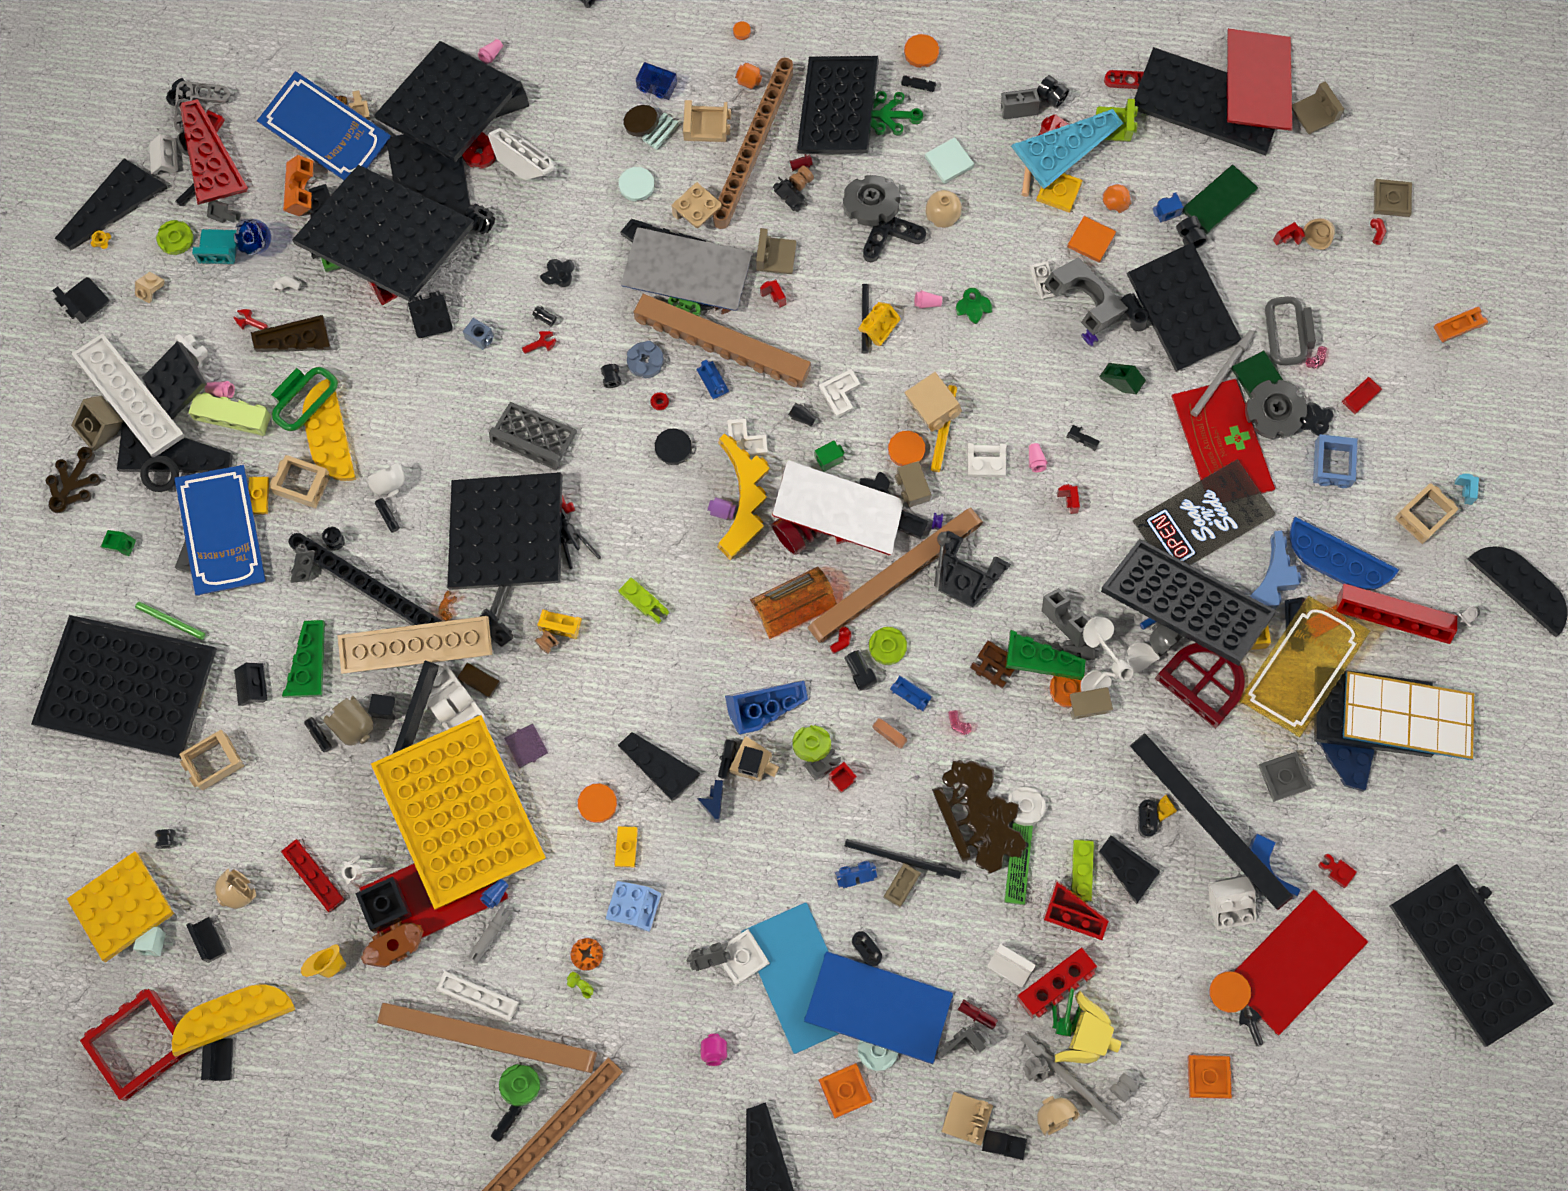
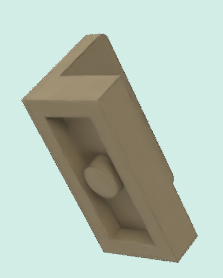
M1107 687L1070 694L1072 705L1070 714L1072 720L1108 714L1113 710Z

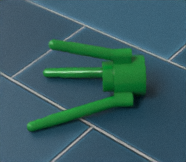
M1073 988L1070 989L1065 1018H1060L1059 1022L1057 1005L1054 1006L1052 1004V1028L1056 1029L1055 1034L1071 1037L1072 1032H1075L1082 1009L1078 1006L1073 1021L1069 1019L1074 995Z

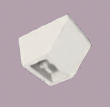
M1248 877L1208 883L1209 902L1217 930L1256 923L1255 889Z

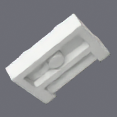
M968 443V477L1005 478L1006 444L974 445V443ZM974 453H999V457H974Z

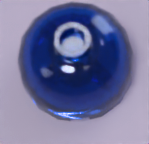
M249 218L241 220L236 224L235 228L237 230L234 233V241L239 251L252 256L261 254L268 249L272 235L269 227L264 222Z

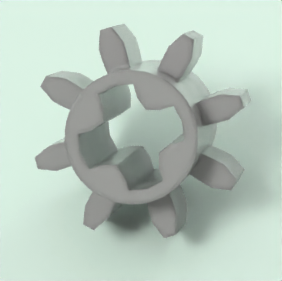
M1031 1057L1026 1061V1067H1023L1029 1081L1034 1079L1037 1083L1043 1082L1048 1077V1072H1050L1045 1058L1040 1060L1038 1057Z

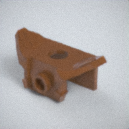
M400 921L390 927L392 931L386 934L382 931L372 937L373 941L366 946L360 957L363 964L385 968L391 965L394 959L396 962H399L408 957L407 952L411 954L418 949L424 932L420 925L414 923L402 924ZM390 939H396L399 942L397 950L391 951L388 949L387 943Z

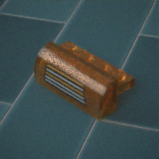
M818 566L750 599L755 614L760 619L769 639L828 611L837 604L833 595L834 591L827 577Z

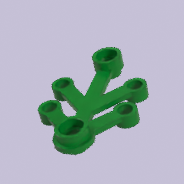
M879 91L876 94L873 109L879 104L886 102L887 94L884 91ZM896 92L894 99L883 108L873 110L871 127L877 135H883L886 130V124L893 131L894 135L900 136L903 133V125L895 123L891 118L909 119L912 124L917 125L923 121V112L919 108H914L911 111H891L898 104L904 102V94ZM874 118H880L884 123H878Z

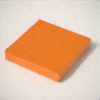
M1083 216L1067 248L1100 263L1116 231Z
M1188 1055L1189 1098L1232 1099L1230 1056Z
M857 1063L818 1079L834 1119L872 1103Z

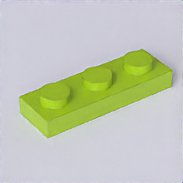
M1073 840L1071 891L1085 902H1091L1094 841Z

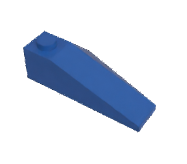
M805 680L725 695L728 715L739 735L760 730L769 722L776 720L785 712L794 709L808 700Z

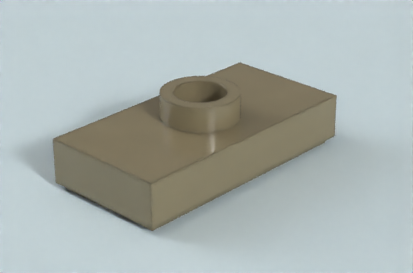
M903 863L883 898L901 908L921 873Z

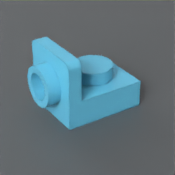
M1472 474L1459 475L1455 480V485L1464 486L1462 490V497H1465L1464 504L1472 505L1478 498L1479 477H1474Z

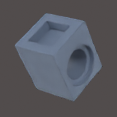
M474 317L462 331L466 340L482 350L493 341L492 329ZM478 333H484L480 337L476 336Z

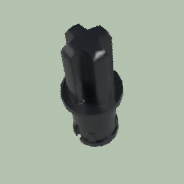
M725 740L722 756L719 757L721 764L718 777L721 779H728L730 767L734 761V753L737 742L734 740Z

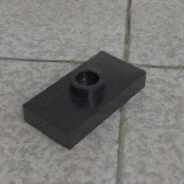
M902 510L897 530L921 540L929 521Z

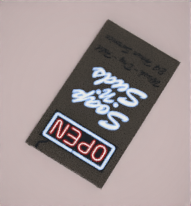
M1237 459L1135 518L1133 523L1147 543L1192 565L1276 516V514Z

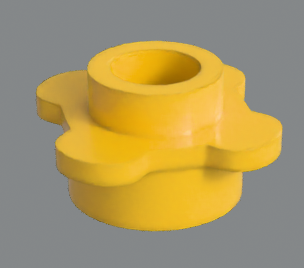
M96 231L92 235L90 244L94 248L101 247L106 249L108 248V241L111 239V235L103 231Z

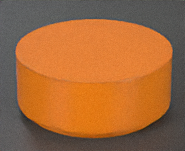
M744 21L737 22L733 27L734 36L739 40L747 39L751 34L750 25Z

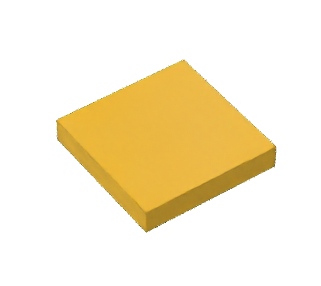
M1063 173L1046 188L1043 189L1041 186L1036 201L1070 213L1083 180Z

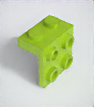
M1127 99L1125 108L1097 107L1096 115L1113 109L1123 122L1120 127L1104 140L1131 142L1133 133L1137 131V122H1134V117H1137L1138 107L1135 106V99Z

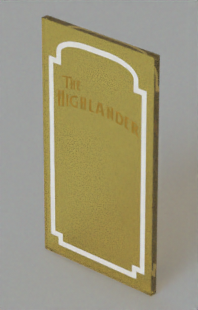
M1308 596L1242 694L1239 702L1300 738L1371 630Z

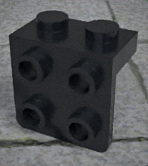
M89 277L84 278L66 293L58 286L52 290L57 296L54 298L61 307L65 305L67 307L66 313L72 319L76 317L81 324L109 303L108 297Z
M439 290L429 293V296L423 298L422 295H416L411 302L408 301V307L418 338L452 330L453 327L444 292L440 293Z

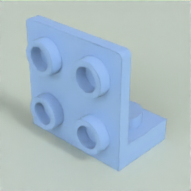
M617 881L606 919L632 925L643 931L650 932L661 893L647 886Z

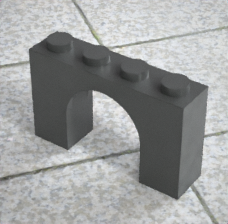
M1079 257L1052 271L1044 282V285L1055 296L1070 289H1077L1085 292L1093 299L1096 307L1089 310L1081 321L1092 335L1118 322L1128 310L1123 302Z

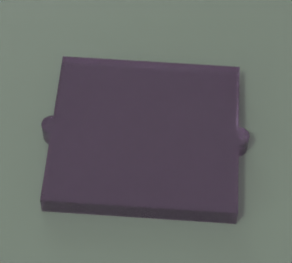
M533 723L521 730L517 729V732L504 738L519 768L531 762L535 763L537 759L548 754Z

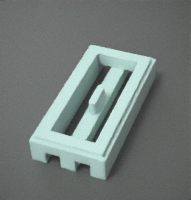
M664 112L659 118L656 129L650 134L646 133L642 139L657 150L678 127L679 123L676 120L674 121L671 116L668 117ZM669 124H671V126H670V127L665 131V133L657 140V142H656V143H653V142L657 139V137L660 136V135L663 133V131L665 130V128H666Z

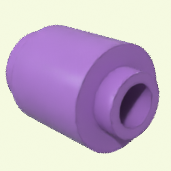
M715 497L714 501L710 500L707 511H711V516L732 520L736 505L730 501Z

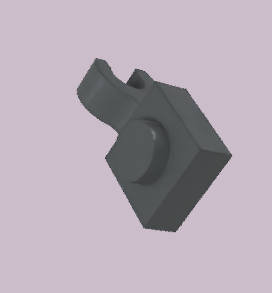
M215 200L208 202L206 217L221 223L226 222V220L234 223L236 219L240 220L241 213L235 210H228V204Z

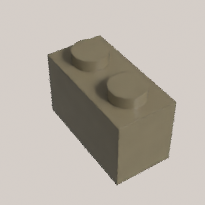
M919 461L898 467L895 480L898 486L901 485V496L904 499V503L907 502L910 508L929 502L931 492Z

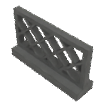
M509 402L496 426L491 428L489 438L490 442L557 471L560 461L574 439L577 430ZM514 409L519 411L520 416L510 418L509 413ZM533 417L537 423L527 425L525 419ZM522 420L524 426L514 429L512 422ZM510 423L512 430L506 432L500 430L502 425ZM549 424L553 426L554 430L543 432L542 426ZM539 427L541 433L531 436L529 429ZM527 431L528 437L521 439L517 437L516 433ZM566 431L570 435L568 438L560 439L558 433ZM556 434L558 440L548 443L546 436ZM543 438L545 444L537 446L533 440ZM560 445L561 451L559 454L551 452L550 447Z

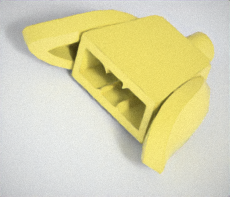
M1079 990L1075 995V999L1084 1012H1081L1069 1046L1070 1050L1055 1054V1063L1073 1062L1089 1064L1096 1062L1100 1056H1105L1107 1049L1118 1053L1121 1047V1041L1112 1038L1114 1028L1111 1026L1108 1015Z

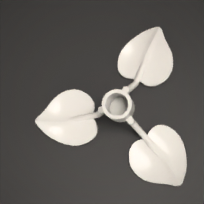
M1105 617L1091 618L1084 627L1083 639L1092 648L1101 643L1115 661L1112 665L1114 673L1105 671L1102 674L1098 670L1089 672L1081 681V692L1105 687L1109 689L1112 682L1109 676L1115 679L1119 677L1122 681H1128L1132 678L1134 672L1146 669L1155 661L1160 660V657L1149 644L1136 642L1129 646L1127 650L1128 656L1124 657L1125 661L1118 660L1104 642L1113 635V623Z

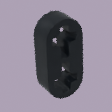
M1149 799L1142 801L1138 806V833L1143 838H1151L1157 832V806L1155 802ZM1146 804H1148L1149 808H1152L1148 814L1149 817H1146V810L1142 809ZM1146 821H1149V827L1153 829L1149 834L1142 828L1146 826Z
M863 931L856 932L852 937L854 949L867 965L878 966L882 960L881 951L867 933ZM857 936L866 938L864 943L867 948H864L861 944H856ZM867 950H870L872 954H878L877 962L868 960L870 955Z

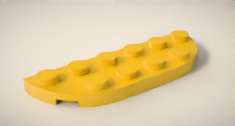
M328 379L322 380L310 390L303 404L302 415L330 386ZM335 390L306 421L304 426L310 453L315 464L326 468L329 471V476L333 477V479L352 481L356 480Z
M252 985L200 1004L184 1015L177 1024L172 1037L173 1055H181L295 1010L293 1002L285 992L276 987Z

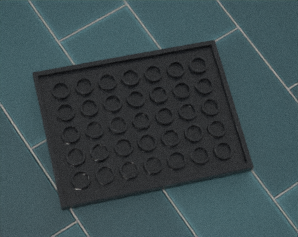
M358 165L296 234L292 241L295 245L411 302L474 227L475 223L473 219Z
M69 615L31 725L181 760L179 754L184 752L217 648Z

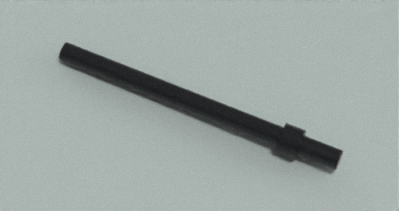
M849 839L845 841V847L932 871L942 877L946 875L960 879L961 871L947 868V865L933 864Z

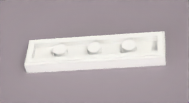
M444 971L436 989L441 993L510 1022L519 1004L515 1000Z

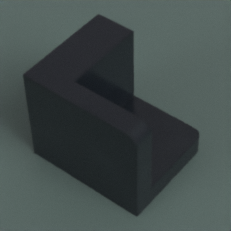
M372 694L368 713L374 718L395 720V715L393 714L395 698Z
M744 746L738 772L758 778L763 751Z

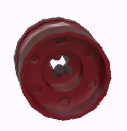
M779 518L771 524L773 532L779 541L793 555H797L806 548L804 540L812 543L814 538L818 539L821 536V532Z

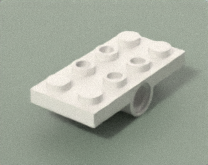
M447 664L439 668L427 705L443 727L448 730L482 715L487 728L491 726L490 722Z

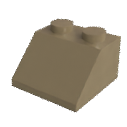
M101 395L83 399L71 426L92 451H96L117 435L123 420Z

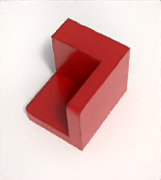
M845 762L829 774V780L840 793H843L857 779V776Z

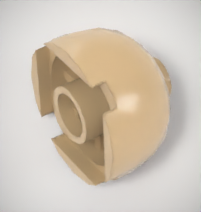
M948 190L935 192L930 196L926 204L925 213L927 219L937 227L946 228L954 225L961 216L962 206L960 199L955 193Z
M229 869L224 871L215 884L218 903L233 909L248 905L256 897V891L254 888L251 890L247 884L251 882L235 869L231 872Z
M1051 1096L1042 1101L1043 1106L1038 1111L1037 1121L1043 1135L1046 1136L1047 1133L1050 1135L1068 1126L1071 1118L1075 1121L1080 1117V1114L1074 1104L1068 1099L1061 1097L1054 1099Z

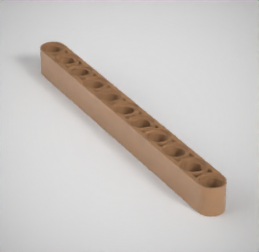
M787 57L781 58L777 62L718 201L721 202V208L713 214V222L718 229L728 227L793 77V61Z
M971 507L966 509L814 620L808 626V630L819 643L824 642L838 632L840 628L846 626L936 560L940 552L937 537L941 532L950 531L964 539L983 524V521Z
M382 1003L377 1023L588 1073L593 1072L597 1052L388 1003Z

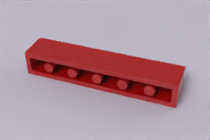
M1343 584L1337 596L1336 612L1446 644L1452 642L1457 632V615L1348 584Z

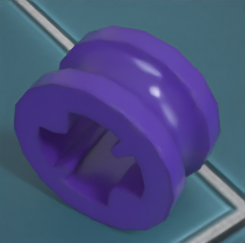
M1088 329L1085 334H1081L1083 340L1090 347L1094 346V342L1099 341L1097 336L1092 335Z
M934 513L932 529L942 528V513L940 515Z

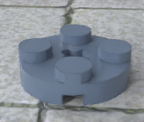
M652 341L637 343L628 350L627 366L633 375L652 378L661 371L664 362L663 353ZM642 357H649L648 363L640 362Z

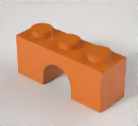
M296 155L286 162L283 211L301 216L311 209L312 193L304 189L307 181L313 177V160Z

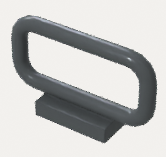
M1292 296L1273 298L1265 306L1271 358L1278 365L1302 363L1308 356V349H1314L1316 342L1311 307L1303 309L1301 302ZM1292 304L1295 307L1301 351L1297 357L1281 358L1278 355L1272 311L1275 305Z

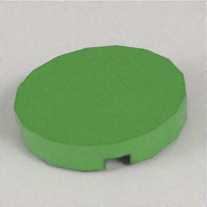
M515 1064L508 1067L500 1077L499 1092L508 1104L513 1106L527 1105L539 1093L540 1079L537 1072L530 1066Z

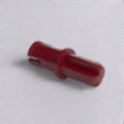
M963 999L958 1008V1011L974 1019L973 1022L977 1021L991 1030L998 1023V1020L984 1012L982 1007L978 1008Z

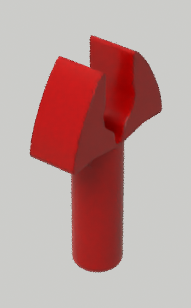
M237 310L239 315L246 318L238 319L234 317V320L242 330L246 325H251L260 330L268 328L267 324L251 318L253 314L251 310Z
M540 331L539 340L522 347L523 353L527 354L540 347H546L547 351H550L556 344V338L550 341L545 340L554 336L553 332Z

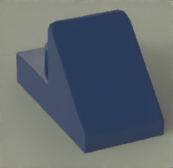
M715 780L714 785H711L710 797H713V799L697 798L698 803L716 823H720L723 780Z

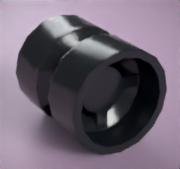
M1051 75L1046 76L1037 88L1038 96L1043 100L1048 99L1047 102L1055 109L1064 102L1070 91L1062 83L1058 84V80Z
M1197 216L1188 217L1176 225L1180 237L1183 238L1184 246L1193 242L1196 249L1208 241L1204 230L1201 229L1202 226Z

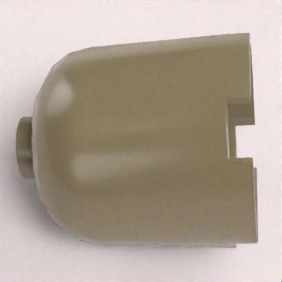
M354 696L351 697V700L346 698L332 709L334 713L330 717L326 715L323 719L324 723L345 745L352 746L358 743L363 745L371 738L369 734L374 727L373 720Z

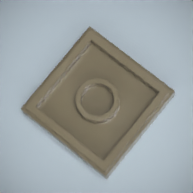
M1376 179L1374 181L1373 214L1410 217L1412 214V182Z

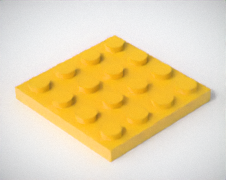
M136 851L67 898L101 960L105 963L133 944L144 933L153 927H157L174 915L173 910Z

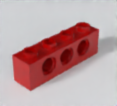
M1081 947L1017 995V1000L1032 1019L1036 1016L1040 1018L1048 1011L1046 1008L1051 1004L1054 1006L1059 1004L1064 999L1063 995L1068 991L1070 993L1071 988L1076 991L1080 987V982L1084 979L1086 982L1096 975L1097 965ZM1076 968L1080 975L1073 977L1069 974V970ZM1059 980L1064 984V987L1056 989L1052 983ZM1043 992L1048 996V999L1040 1001L1036 995Z

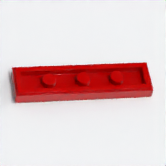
M295 839L280 851L329 913L345 901V898L298 839Z

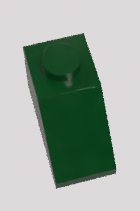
M1108 363L1099 376L1101 380L1119 391L1137 395L1146 381L1136 366Z

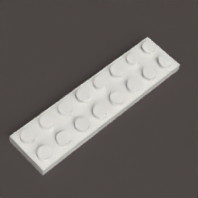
M103 333L72 353L77 363L152 457L158 456L185 437Z

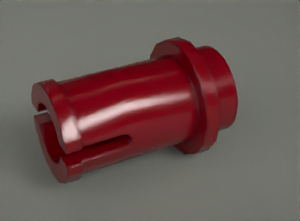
M804 154V157L789 160L792 172L798 170L801 166L810 168L813 165L811 155Z

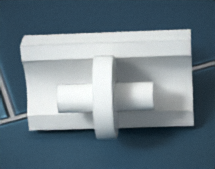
M180 334L175 336L176 341L183 343L197 368L201 367V361L207 357V349L203 346L194 349L193 346L196 345V340L191 334L182 337Z

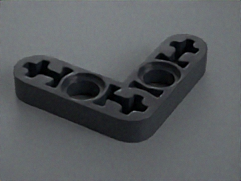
M894 217L885 225H881L883 221H880L879 225L873 226L863 249V258L867 262L877 261L888 235L914 244H921L925 241L926 230L922 226ZM902 225L906 230L898 232L896 227ZM918 232L921 233V236H919L918 238L915 237V234H917ZM879 234L883 239L877 242L872 237ZM872 246H874V254L869 256L868 252L870 253Z

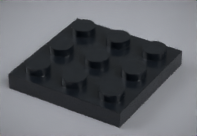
M178 341L142 377L153 397L172 420L207 385L182 342Z

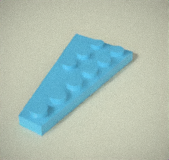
M1111 109L1093 117L1012 144L1011 147L1044 189L1120 127L1123 122L1115 111Z

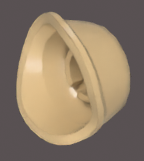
M1321 218L1309 221L1303 229L1305 241L1313 248L1320 250L1328 248L1335 235L1333 223Z

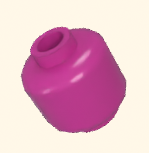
M709 1034L700 1044L702 1061L706 1062L708 1066L721 1065L727 1058V1041L721 1038L719 1034Z

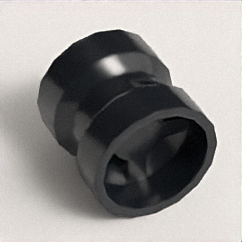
M607 364L601 367V374L604 376L603 386L605 388H616L622 384L621 377L618 376L620 372L619 365Z
M328 527L322 533L323 541L331 550H339L344 546L345 538L338 528Z

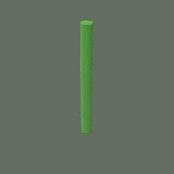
M138 601L135 605L136 609L200 640L205 638L206 634L142 602Z

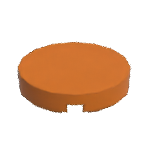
M914 35L905 44V58L910 65L915 67H929L938 58V43L929 35Z
M898 432L890 439L888 444L889 457L898 466H904L917 461L920 463L925 454V443L922 437L915 432Z
M1053 676L1049 686L1051 697L1060 706L1072 707L1070 694L1081 692L1082 680Z
M600 783L591 784L580 793L578 809L582 817L587 821L603 823L615 814L617 798L613 790L608 786Z
M1223 972L1212 980L1209 994L1213 1004L1218 1009L1225 1012H1238L1249 1003L1251 988L1248 981L1242 975L1235 972Z

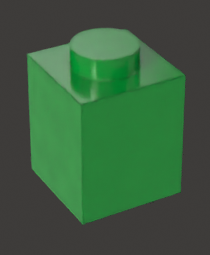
M835 440L814 450V457L823 472L843 462L844 450L840 444H836Z

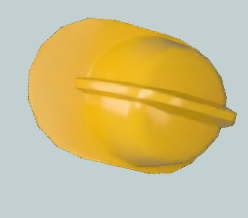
M334 944L329 948L312 954L303 963L301 974L305 977L319 974L330 978L346 968L347 964L339 953V945Z

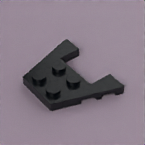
M946 531V538L951 537V541L943 546L938 591L973 608L1011 564L999 557H993L987 573L956 557L963 538L950 531Z

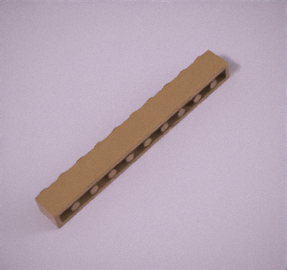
M642 294L633 311L635 320L641 325L647 324L658 332L664 331L669 333L675 339L681 338L690 345H698L707 352H715L724 359L736 361L741 366L747 365L758 373L764 372L775 380L781 379L787 382L792 387L798 386L802 388L811 370L810 361L646 294Z

